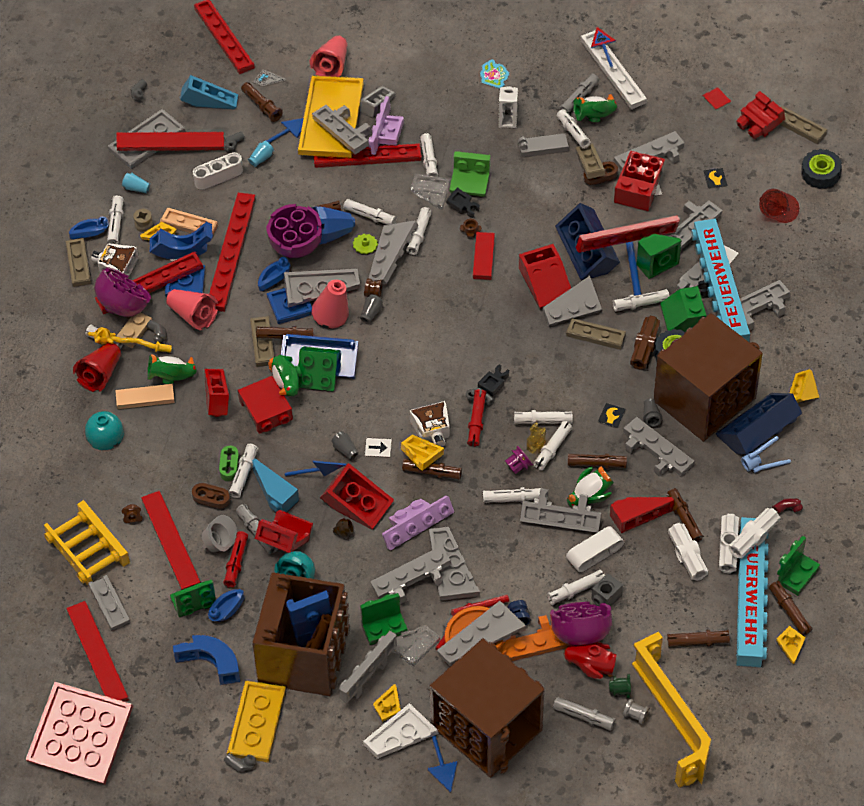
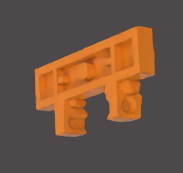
M544 615L538 617V624L541 625V629H538L537 633L518 638L515 635L511 636V638L504 641L498 651L503 655H508L512 661L566 649L572 645L560 641L554 635L547 616Z

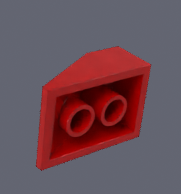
M349 463L340 470L320 497L335 511L371 530L394 501L392 497Z

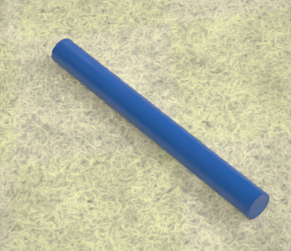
M632 241L626 243L634 296L642 294Z

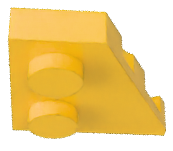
M411 435L401 442V450L422 471L444 455L443 447L415 435Z

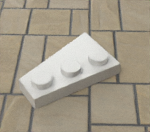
M409 703L363 741V745L378 759L437 735L438 730Z

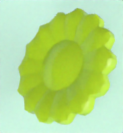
M370 234L358 235L353 241V248L360 254L367 255L373 253L377 249L376 247H378L377 239Z

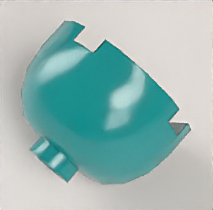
M97 412L88 419L85 425L86 440L95 449L110 450L117 443L119 445L124 437L123 424L119 417L112 412Z
M300 551L284 554L275 564V573L310 579L315 578L316 568L314 562L309 556Z

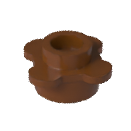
M467 219L460 226V230L464 231L468 237H473L476 232L482 230V227L478 225L475 219Z
M134 504L124 507L122 509V514H124L123 521L125 523L141 522L143 519L140 515L141 508Z

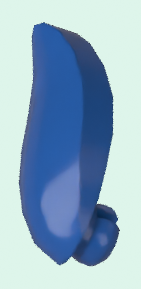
M101 216L98 219H87L77 223L69 231L70 239L92 237L101 234L109 226L108 219Z
M286 257L279 258L278 261L270 264L262 271L258 280L260 291H264L284 278V272H289L290 263Z
M231 590L217 598L209 609V619L219 622L230 618L239 609L245 598L243 590Z

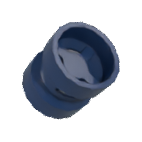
M516 600L508 604L507 608L526 626L530 624L531 617L527 613L528 606L524 600Z

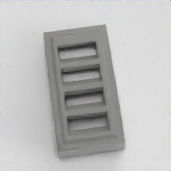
M381 86L361 99L360 111L373 118L380 112V104L384 102V96H388L391 101L396 96V93Z

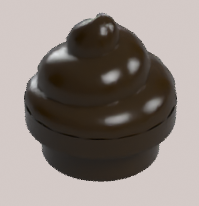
M342 518L336 523L332 532L342 538H348L354 533L353 524L350 519Z

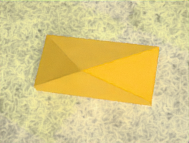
M810 369L795 374L789 393L794 395L797 403L819 398L814 375Z

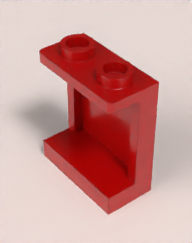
M273 376L238 389L239 402L242 406L246 407L252 417L258 434L270 431L272 428L286 424L293 419L292 408L285 396L279 394L281 389Z
M278 510L273 522L264 519L259 521L254 539L290 553L309 541L313 523Z

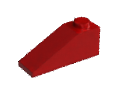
M204 369L208 415L215 417L227 415L229 393L224 370Z
M627 497L611 504L610 517L619 531L623 533L673 511L674 499L673 497Z

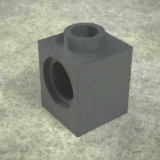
M607 573L592 588L591 599L597 606H600V603L612 606L622 596L623 584Z

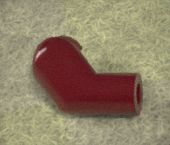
M786 498L773 505L772 508L779 514L791 507L794 512H798L803 509V505L801 504L802 501L798 498Z

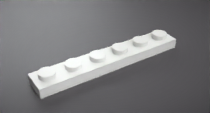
M595 31L582 35L581 42L630 109L646 104L647 98L607 44L605 45L613 64L612 68L608 63L602 45L591 48Z

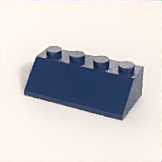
M579 203L555 225L582 281L589 276L592 279L606 275L620 263L612 246L579 253L576 249L580 235L604 230L593 208Z
M770 393L719 430L716 435L736 454L747 455L751 452L753 453L759 445L767 443L771 436L782 432L783 427L787 424L794 423L797 417L802 414V411L792 393Z

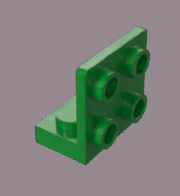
M303 346L299 350L298 366L302 373V376L299 377V388L334 391L337 360L340 358L341 350Z
M804 536L799 541L795 540L790 548V552L782 556L779 561L781 566L777 572V575H779L778 581H780L781 585L797 596L820 568L819 563L803 554L806 537Z
M212 580L204 581L170 594V599L178 617L189 616L195 611L212 606L216 601Z
M399 593L388 594L383 598L374 601L370 600L360 605L361 626L370 646L377 644L382 636H386L389 631L396 634L397 637L408 633L407 626L401 615Z

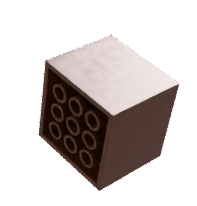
M712 313L702 317L693 328L687 329L683 336L679 339L676 338L667 349H663L658 353L654 388L655 403L704 442L756 399L763 355L759 350V345L755 342H748Z
M271 572L252 642L258 683L285 686L288 690L331 696L332 689H336L337 685L336 671L340 672L342 659H340V655L344 654L346 649L344 639L350 633V624H348L350 614H348L349 603H347L348 593L345 592L344 584ZM327 591L332 609V618L326 642L322 644V650L298 647L286 604L287 601L292 599L295 603Z
M484 638L430 684L431 724L442 737L490 778L499 770H501L500 774L507 772L508 762L543 730L544 687L539 681H534L530 678L523 668H518L508 655H503L492 642H487Z

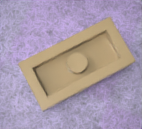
M143 313L132 316L116 337L140 339L148 329L147 323L152 318ZM122 343V344H124V345H126V346H128V347H130V348H133L136 343Z

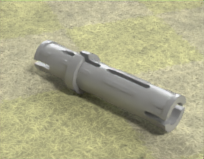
M591 74L584 82H581L578 85V89L559 109H564L569 114L574 107L573 100L576 97L584 98L585 95H589L591 89L599 82L598 76Z
M241 504L237 507L236 513L243 520L244 526L250 529L255 536L259 518L252 514L246 504ZM259 541L268 554H273L278 550L276 547Z
M560 697L556 698L553 709L585 720L592 726L595 724L611 731L615 725V718L599 713L597 709L591 710Z

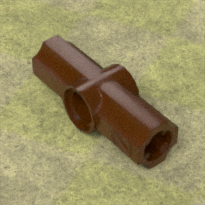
M655 316L645 317L641 331L637 333L634 352L630 361V365L635 369L641 370L646 368L650 354L654 352L656 336L661 322Z

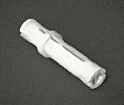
M560 110L557 113V118L562 122L563 128L570 132L581 148H587L590 145V139L587 138L577 125L576 120L570 117L566 110Z
M426 133L420 137L424 155L423 166L426 168L427 178L435 180L438 178V163L434 156L432 136Z
M114 196L112 198V208L109 211L110 223L107 244L118 245L121 218L124 215L122 210L124 199L121 196Z
M346 199L343 206L344 210L370 218L375 223L380 222L389 225L395 224L397 221L396 216L385 213L382 209H374L350 199Z
M427 207L421 208L417 219L419 226L411 233L412 238L406 248V251L411 255L418 253L419 246L424 240L423 235L432 211Z
M665 289L642 295H629L626 298L613 300V308L617 312L624 309L634 310L636 307L659 303L669 297V292Z
M531 410V412H514V424H560L562 421L572 424L573 421L572 411L536 412V410Z
M562 421L547 445L541 448L540 455L533 462L536 468L540 464L539 470H544L549 460L555 457L556 450L572 430L570 423L565 428L567 422Z
M247 444L244 455L239 460V468L229 490V494L233 498H240L249 471L253 468L252 460L259 449L254 444Z
M520 487V489L483 491L484 503L521 501L523 503V501H534V498H539L541 488L524 489V487Z
M598 570L570 584L565 583L561 588L547 593L548 600L552 599L550 601L551 605L566 598L571 599L575 594L595 586L605 575L602 574V570Z

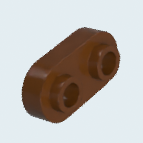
M611 161L603 162L605 176L587 179L584 172L583 179L589 185H596L614 179L618 174V166Z
M206 483L196 484L192 488V497L197 503L218 509L225 508L230 503V494L224 488Z

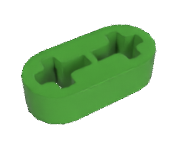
M226 446L221 451L219 471L220 477L224 481L234 480L238 470L239 455L237 448L234 446ZM232 453L231 460H228L227 456ZM227 467H230L231 471L227 474Z

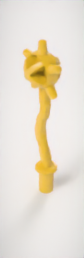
M103 327L98 328L95 332H88V336L94 337L95 342L102 345L108 342L111 344L114 342L136 343L155 349V352L162 351L171 353L172 345L160 344L158 341L156 344L139 338L116 337L115 333H110L109 329Z

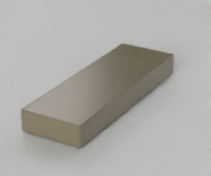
M783 106L781 107L784 109L786 119L779 125L816 144L827 134L826 128Z
M590 144L587 148L577 146L576 153L587 179L605 176L604 167L594 145Z
M84 238L66 241L73 287L91 284Z
M269 316L250 318L256 367L268 366L269 360L274 358L272 339H257L256 327H270Z
M572 318L566 336L621 350L626 331Z

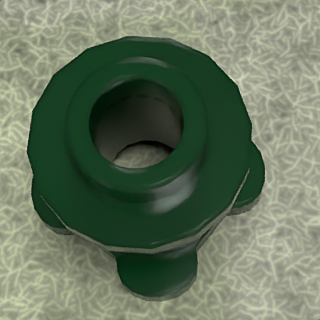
M627 674V678H616V676H613V680H609V692H613V696H616V694H626V698L630 699V674Z

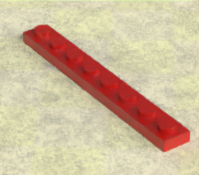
M238 192L209 292L218 302V304L215 303V309L221 312H225L254 208L255 194Z

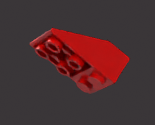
M630 150L615 186L614 203L649 211L665 159Z
M554 244L519 254V270L540 309L571 289L561 257Z

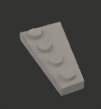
M416 220L383 226L369 274L370 279L373 281L382 280L383 284L388 283L397 266V259L402 257L405 244L409 243L412 238V231L416 230L419 226Z
M358 269L284 272L288 307L316 300L331 280L344 282L347 291L358 289L360 286Z
M450 528L429 529L432 550L443 546L452 563L440 572L444 582L438 585L440 601L480 596V591L473 581V576L468 570L463 556L460 554Z
M499 601L440 647L437 652L451 667L482 638L494 644L500 640L505 641L511 638L512 634L518 631L521 633L527 630L523 622Z

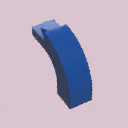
M205 222L195 232L188 235H174L160 229L150 237V253L166 259H179L194 251L199 256L207 251V243L212 240V224Z
M192 635L193 643L184 642L173 645L176 663L206 660L216 667L220 685L240 682L236 656L223 641L206 635Z

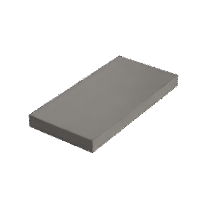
M161 109L129 132H185V128ZM117 140L108 145V150L130 169L157 152L117 151Z

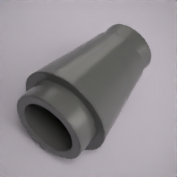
M372 294L367 297L360 319L365 323H370L383 307V300Z
M646 399L644 401L643 421L649 427H656L661 423L662 414L654 399Z
M341 431L332 438L333 447L349 458V460L354 459L359 452L347 433Z

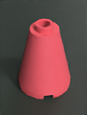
M334 36L312 54L310 67L315 70L317 76H341L344 70L347 41L341 36Z
M331 280L314 302L312 316L319 325H326L332 329L344 325L348 319L347 290L344 282Z
M174 289L166 297L167 305L194 329L202 330L204 327L208 328L215 320L218 311L215 309V303L218 304V302L210 294Z

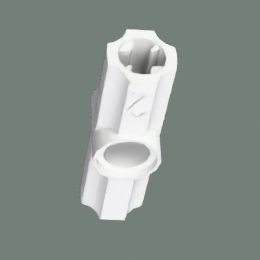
M766 508L754 521L750 520L747 522L741 534L729 545V550L734 557L742 559L755 545L759 546L764 542L768 532L780 521L777 511L773 508Z
M727 513L721 519L719 570L723 571V573L734 572L737 568V558L729 550L730 544H727L732 543L738 537L739 517L735 516V514Z
M674 524L668 529V534L675 545L679 562L684 563L692 580L698 581L708 575V570L701 558L697 542L695 540L692 541L684 524Z

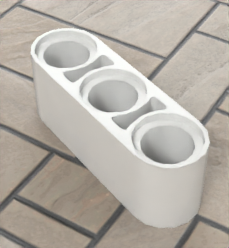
M230 153L194 168L193 178L195 187L200 190L207 189L241 175L243 172L241 156L238 153Z
M609 526L570 549L566 554V558L578 572H583L618 551L623 546L624 540Z

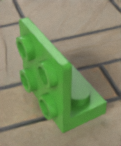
M455 151L450 193H453L458 187L468 195L485 196L490 174V155Z

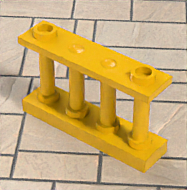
M83 500L77 504L79 512L71 520L54 530L48 523L44 524L46 532L44 536L48 543H53L75 569L81 583L88 585L92 581V575L114 561H119L123 567L128 565L130 561L125 548ZM81 522H86L88 525V529L66 543L59 538L61 534ZM92 535L98 536L99 542L77 556H74L69 550ZM108 548L110 551L109 556L87 570L83 567L82 561L101 549Z

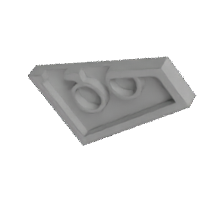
M590 276L543 307L548 327L571 321L572 318L578 319L602 311Z

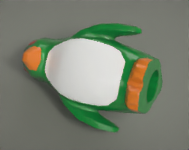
M609 94L607 100L597 96L585 99L577 97L574 99L573 109L577 121L588 117L590 122H600V118L606 117L617 110V104L612 94Z
M152 354L149 356L147 379L151 380L154 376H158L163 379L162 383L174 384V381L194 376L197 369L192 357L185 363L176 357H156Z
M278 355L269 360V369L273 373L277 385L281 388L279 394L294 397L299 391V377L302 376L300 367L292 364V357Z
M589 467L580 474L576 488L567 497V504L571 508H573V505L578 506L580 494L588 495L587 505L603 502L611 496V492H606L614 482L602 467H599L594 472H592L593 467Z

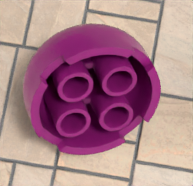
M296 204L282 206L271 214L268 225H266L268 240L272 248L280 255L288 258H301L309 255L318 247L322 239V223L319 214L309 206L307 208L296 206Z
M106 267L105 270L101 271L94 285L95 295L105 307V310L111 314L115 313L124 317H132L141 313L151 299L149 292L141 284L137 285L129 279V276L123 272Z
M590 602L569 603L559 606V610L556 612L555 610L550 611L551 628L554 635L560 641L569 645L579 646L597 643L609 634L612 627L611 606L605 603H600V606L590 604Z

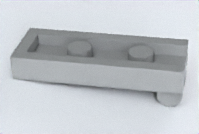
M565 133L533 138L520 137L518 139L521 157L566 152L569 150Z
M107 575L103 576L100 580L88 583L111 631L130 623V619Z

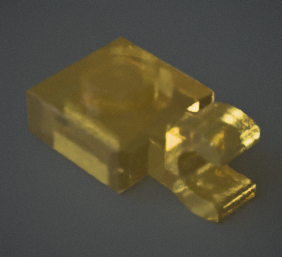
M536 422L530 427L531 435L527 438V450L532 454L537 449H541L546 442V429L538 428V423Z

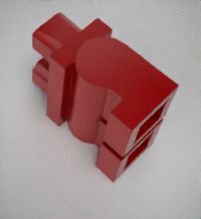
M759 91L755 95V99L740 110L741 116L736 122L737 126L742 130L750 125L751 128L748 130V134L755 140L761 135L766 137L768 132L776 128L786 118L784 109L774 101L771 102L769 97Z

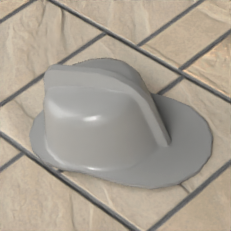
M226 515L216 517L202 532L204 544L201 548H207L211 552H224L234 544L236 533L238 532L235 522Z

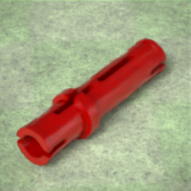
M480 389L474 391L471 422L468 423L469 436L467 444L472 446L473 439H475L474 447L480 444V432L483 430L482 419L487 394L486 391L482 390L481 397H479Z
M239 531L236 533L231 557L226 564L227 571L223 581L226 587L232 588L236 586L238 573L242 569L241 562L249 536L246 532Z

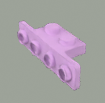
M385 96L384 102L380 104V114L376 116V125H373L372 137H369L368 147L371 148L373 155L376 154L379 144L397 145L404 124V117L389 116L391 108L388 96Z
M444 496L432 504L422 499L415 500L408 507L398 510L389 517L393 527L382 533L387 549L392 550L453 514L454 509L449 497Z

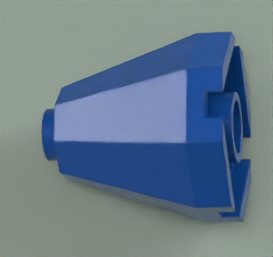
M321 206L312 207L319 214L322 223V239L320 244H326L348 234L355 227V218L351 216V213Z

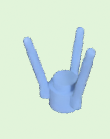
M776 436L767 443L757 447L753 453L751 452L742 457L741 463L747 471L753 470L756 473L763 469L788 464L791 460L788 459L759 466L761 458L758 454L777 441L779 438Z

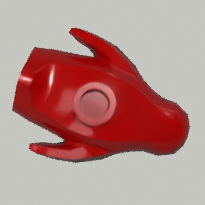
M597 642L589 645L569 646L564 651V658L568 663L577 665L588 677L602 679V674H608V676L612 677L617 654L608 651L610 649L609 645Z

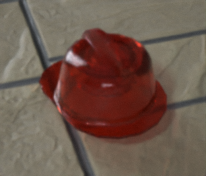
M769 189L759 198V207L762 214L778 222H791L799 214L800 208L796 198L783 191Z

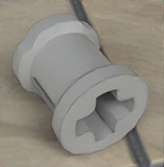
M630 699L624 709L623 716L632 717L638 720L640 724H643L650 708L640 706Z

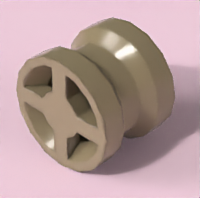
M147 209L135 211L133 215L135 228L140 232H146L153 226L151 212Z

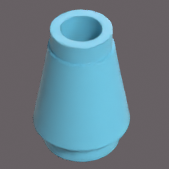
M267 141L260 142L248 161L256 167L273 155L274 148Z
M126 173L122 186L126 190L147 193L150 183L133 173Z

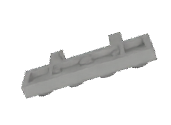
M324 105L312 113V117L317 123L354 154L369 146V141L366 138L372 134L371 127L365 123L356 129L348 124L345 120L350 117V110L345 105L334 111L327 105Z
M674 131L631 151L659 158L667 156L671 163L674 164L679 162L680 154L678 150L684 148L685 143ZM630 151L614 157V163L621 172Z
M709 200L703 206H696L688 201L684 204L683 212H687L689 218L677 227L675 233L663 236L680 238L682 250L692 241L691 230L694 229V222L717 219L722 215L723 210Z
M780 280L740 298L749 331L754 329L752 314L765 308H772L778 317L785 314L786 306L784 305V299L790 297V291Z
M638 417L624 427L623 433L629 436L625 450L631 454L632 450L641 447L660 461L658 465L654 466V472L658 476H661L667 470H673L682 477L694 466L695 461Z
M541 488L539 498H534V502L523 501L520 517L522 522L599 532L602 512L591 511V506L587 505L588 495L580 494L578 506L573 505V508L552 505V502H548L549 489Z
M440 546L372 580L371 584L379 599L388 594L399 593L400 604L408 601L403 589L429 576L432 577L436 586L444 583L440 572L452 563L443 546Z
M389 631L386 636H382L374 650H370L366 654L362 664L354 668L349 679H345L341 683L339 690L342 701L348 703L353 696L358 699L363 694L362 685L377 668L383 670L387 666V656L397 646L396 634Z

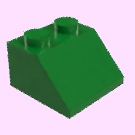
M652 234L638 241L636 264L648 279L679 264L681 239Z
M698 286L679 289L660 303L665 325L669 331L675 329L686 332L687 329L693 328L702 317H706Z

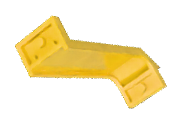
M656 632L634 644L636 660L632 662V666L693 751V754L677 761L676 784L679 788L684 785L689 786L698 779L702 785L711 739L656 663L661 658L663 640L661 634Z

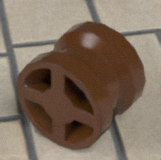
M367 278L364 296L369 297L372 294L380 297L383 281H373Z

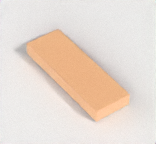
M168 207L160 222L188 233L195 232L205 222L212 224L213 234L218 227L217 221Z
M173 384L116 390L117 409L175 403Z

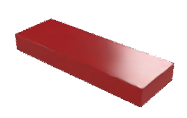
M476 232L473 279L491 280L495 233Z

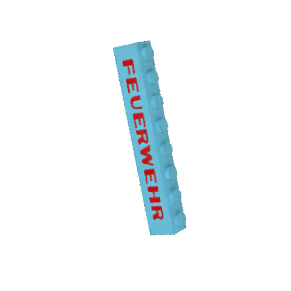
M716 218L694 222V229L691 230V236L693 241L696 240V254H700V268L705 271L703 273L704 282L709 285L707 287L708 296L713 299L712 310L717 313L716 317L749 342L750 332Z
M741 517L740 534L747 522L750 520L754 521L756 518ZM765 540L761 545H755L742 559L739 558L736 666L761 667L762 659L766 660L767 647H763V642L767 641V630L763 629V624H767V612H764V607H767L768 595H764V590H767L768 578L764 577V572H768V561L765 560V556H768V544H765Z

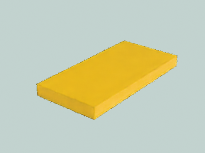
M245 681L227 754L231 753L236 758L242 759L247 755H253L256 761L269 762L286 692L285 686Z

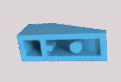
M190 75L182 87L180 100L196 107L235 109L238 94Z
M254 458L252 460L253 472L269 507L275 512L278 510L287 512L299 501L298 489Z

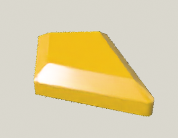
M160 222L141 234L140 238L150 241V237L160 229L171 234H175L177 229L164 222Z
M789 626L776 641L791 663L795 664L805 637Z
M396 684L373 703V707L382 722L392 718L401 711Z

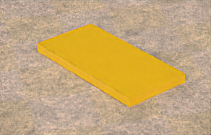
M311 76L298 155L352 157V151L313 119L312 113L324 105H327L333 111L345 105L350 110V117L345 121L353 128H356L364 78Z

